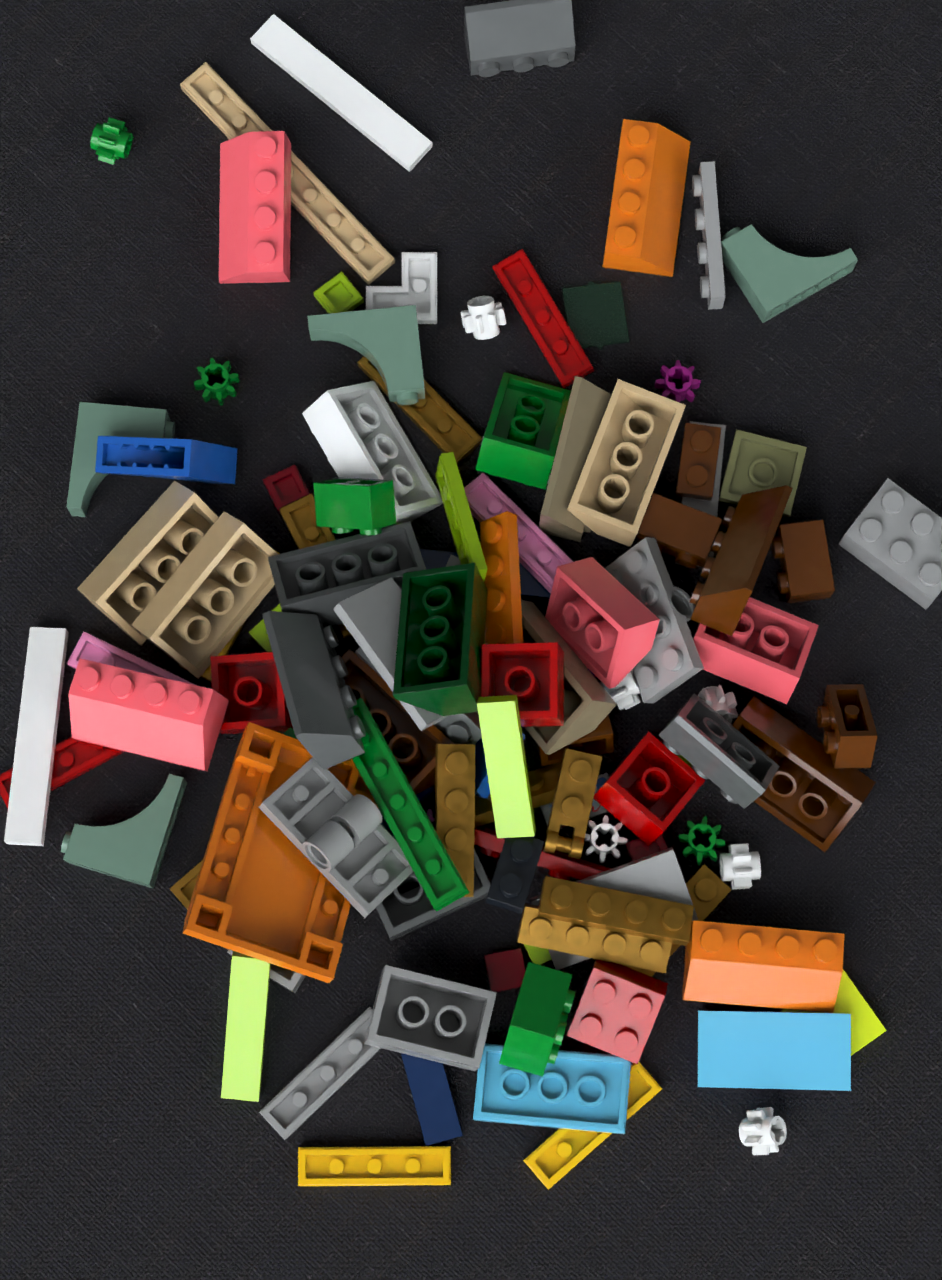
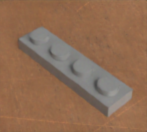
M715 161L700 162L698 175L692 176L693 196H699L700 208L695 209L696 230H702L703 242H698L697 245L698 263L705 264V276L700 277L701 298H707L708 310L722 309L725 301V285Z

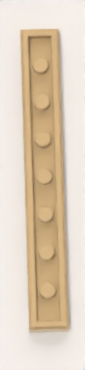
M207 62L180 83L182 91L229 140L247 132L272 131ZM291 151V205L353 270L370 285L395 263V258Z

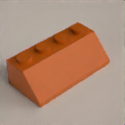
M623 119L603 268L673 277L691 142L659 123Z
M693 920L689 943L685 947L682 1000L833 1013L843 972L845 934Z

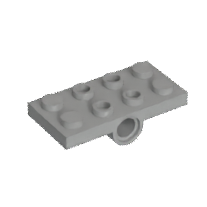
M645 537L605 569L660 619L652 649L632 669L643 703L654 704L700 672L704 667L687 624L691 620L695 605L690 603L691 597L683 589L673 587L656 539Z
M313 757L259 806L260 810L364 918L414 872L398 842L381 825L382 815L377 806L364 795L356 794L353 796L328 769L323 770Z

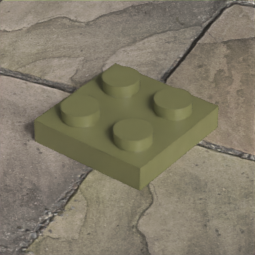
M736 429L719 501L737 506L742 494L787 485L793 489L782 517L789 519L807 447Z

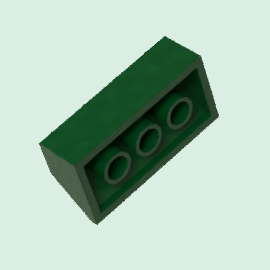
M475 563L403 573L393 696L396 700L442 716L478 712L477 701L478 697H481L482 644L485 641L488 590Z

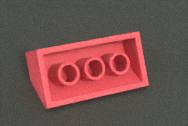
M285 131L247 132L220 143L219 283L290 282L291 142Z
M79 658L68 693L73 739L208 772L229 703L227 698L214 689Z

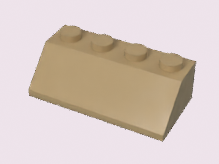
M618 379L567 510L596 534L631 547L642 523L686 405Z
M174 481L77 589L98 610L142 646L147 638L131 626L132 623L219 517L195 492Z
M224 511L131 626L199 679L211 664L210 657L217 656L275 585L268 557L278 555V553L246 524Z

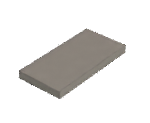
M391 577L339 602L333 610L393 692L402 590ZM400 701L421 731L448 717Z
M672 847L576 881L578 883L693 905ZM541 894L530 898L532 905L539 906ZM695 909L693 910L692 921L698 920ZM548 949L556 970L590 959L584 956Z

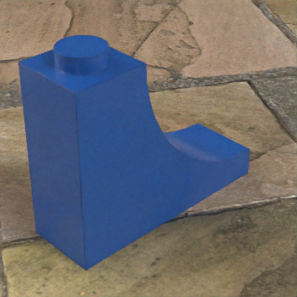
M98 436L95 472L235 485L238 448L193 439Z

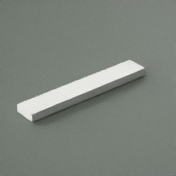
M273 14L250 38L253 46L409 172L433 147L432 141L276 15Z
M30 627L4 837L6 844L44 846L69 633L66 628Z

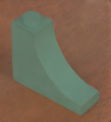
M752 224L742 230L740 227L733 228L722 237L723 241H721L723 263L762 323L853 272L858 261L851 248L825 257H804L785 252L765 240Z
M416 305L307 316L311 341L321 340L343 344L362 354L374 365L386 385L389 402L397 401L398 405H412L417 403L418 399H425Z
M89 402L79 403L66 505L71 516L86 517L88 506L95 490L108 475L95 472L98 436L174 439L175 422L170 421L166 409Z
M169 773L166 783L154 801L139 814L123 822L95 827L74 824L72 832L67 831L62 841L61 852L65 853L63 860L75 866L154 889L186 789V780L183 777Z

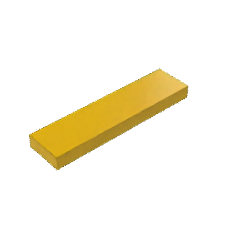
M640 1062L631 1065L627 1120L662 1090L661 1086ZM559 1128L523 1161L549 1190L612 1133Z
M451 1146L298 1147V1186L451 1185Z

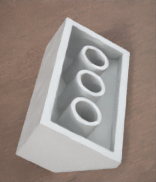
M375 381L327 390L302 413L338 477L393 480L396 524L394 525L411 522L443 504L441 494Z

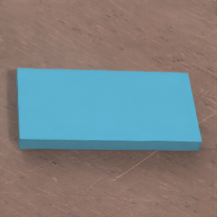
M698 1011V1087L851 1091V1014Z
M485 1043L480 1068H478L474 1121L625 1134L631 1071L630 1061L610 1054L559 1050L555 1064L547 1063L542 1077L499 1064L504 1045Z

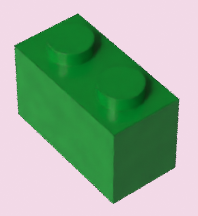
M336 477L313 483L317 527H332V533L353 532L354 529H360V535H377L382 533L383 527L396 524L393 480Z

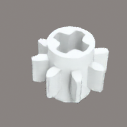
M491 296L472 298L467 302L468 310L460 312L465 332H473L474 338L478 340L496 337L500 333L499 325L507 324L501 302L494 303V298Z
M633 670L614 688L609 689L600 682L602 687L617 703L619 710L624 708L627 710L641 703L637 695L640 692L633 675Z
M721 685L718 687H706L699 692L698 697L730 724L732 718H738L735 708L738 704L733 692L724 694Z
M608 815L604 816L602 824L599 825L589 820L588 826L592 833L585 834L584 839L590 845L585 855H591L593 852L599 854L600 863H603L606 855L610 853L618 859L620 853L615 848L616 845H624L628 841L624 837H619L618 834L623 824L618 823L615 826L608 824ZM599 831L603 835L609 832L612 835L610 840L611 847H608L606 844H602L600 847L596 845L595 842L598 838L596 832Z
M748 843L730 844L728 846L729 853L720 854L722 882L731 881L732 890L750 889L752 887V880L761 878L759 852H749Z
M772 1107L747 1110L748 1118L742 1119L739 1125L741 1142L745 1146H752L753 1155H769L770 1152H779L778 1145L784 1143L787 1135L784 1120L780 1116H773Z

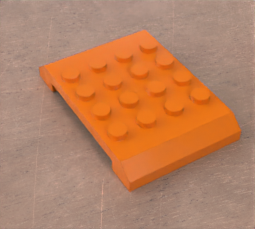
M249 722L244 730L233 760L184 920L183 934L330 983L334 979L343 946L341 939L351 903L259 808L261 803L312 758V755L298 739ZM352 759L328 768L353 796L356 794L364 795L377 806Z

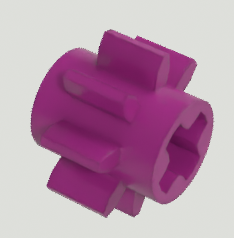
M676 360L675 366L670 369L664 365L661 367L660 373L665 379H657L654 387L663 389L662 396L680 403V401L686 398L689 402H693L695 395L690 389L699 388L701 380L692 378L694 366H690L687 369L681 366L680 360ZM673 379L680 380V385H682V389L675 388V383H673Z

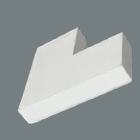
M402 252V286H366V310L416 305L418 324H437V252Z

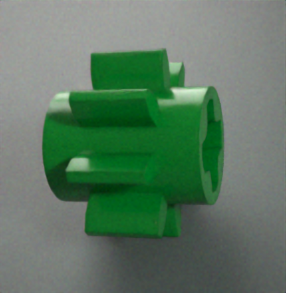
M109 117L107 123L96 124L91 136L90 148L97 150L96 155H99V161L114 165L116 159H126L132 147L133 134L127 132L124 121Z
M211 358L210 365L205 368L197 367L202 379L196 380L194 386L196 390L205 389L202 395L204 402H208L212 398L218 400L220 405H223V399L228 395L236 397V391L232 384L238 383L240 380L238 374H228L231 370L229 361L221 365L217 364L214 358ZM222 377L224 382L222 385L216 382L211 386V379L218 381Z
M703 817L702 824L694 825L693 822L687 821L689 834L679 835L680 842L688 843V847L683 851V856L687 857L693 854L697 857V865H701L703 858L706 857L717 861L715 848L725 847L724 840L716 839V835L721 831V825H716L712 828L707 825V817ZM699 834L702 838L709 836V846L706 848L702 844L695 846L696 835Z

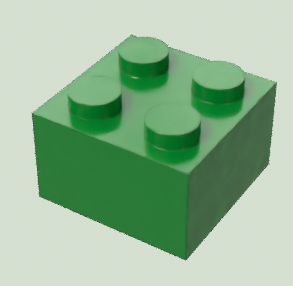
M528 962L499 1064L542 1077L547 1063L555 1064L565 1033L568 1014L570 1013L576 992L569 990L572 974Z

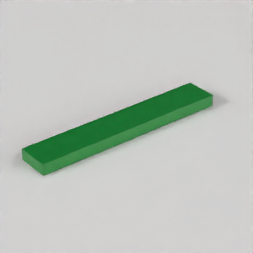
M362 698L356 700L357 705L352 708L354 715H358L366 732V736L361 738L365 753L353 757L352 760L434 910L437 912L467 895L470 891Z

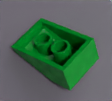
M504 372L483 437L475 470L546 490L571 390Z

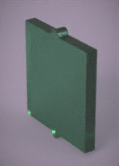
M620 281L603 284L589 282L587 286L562 289L567 324L582 348L597 347V349L601 350L605 345L629 343Z

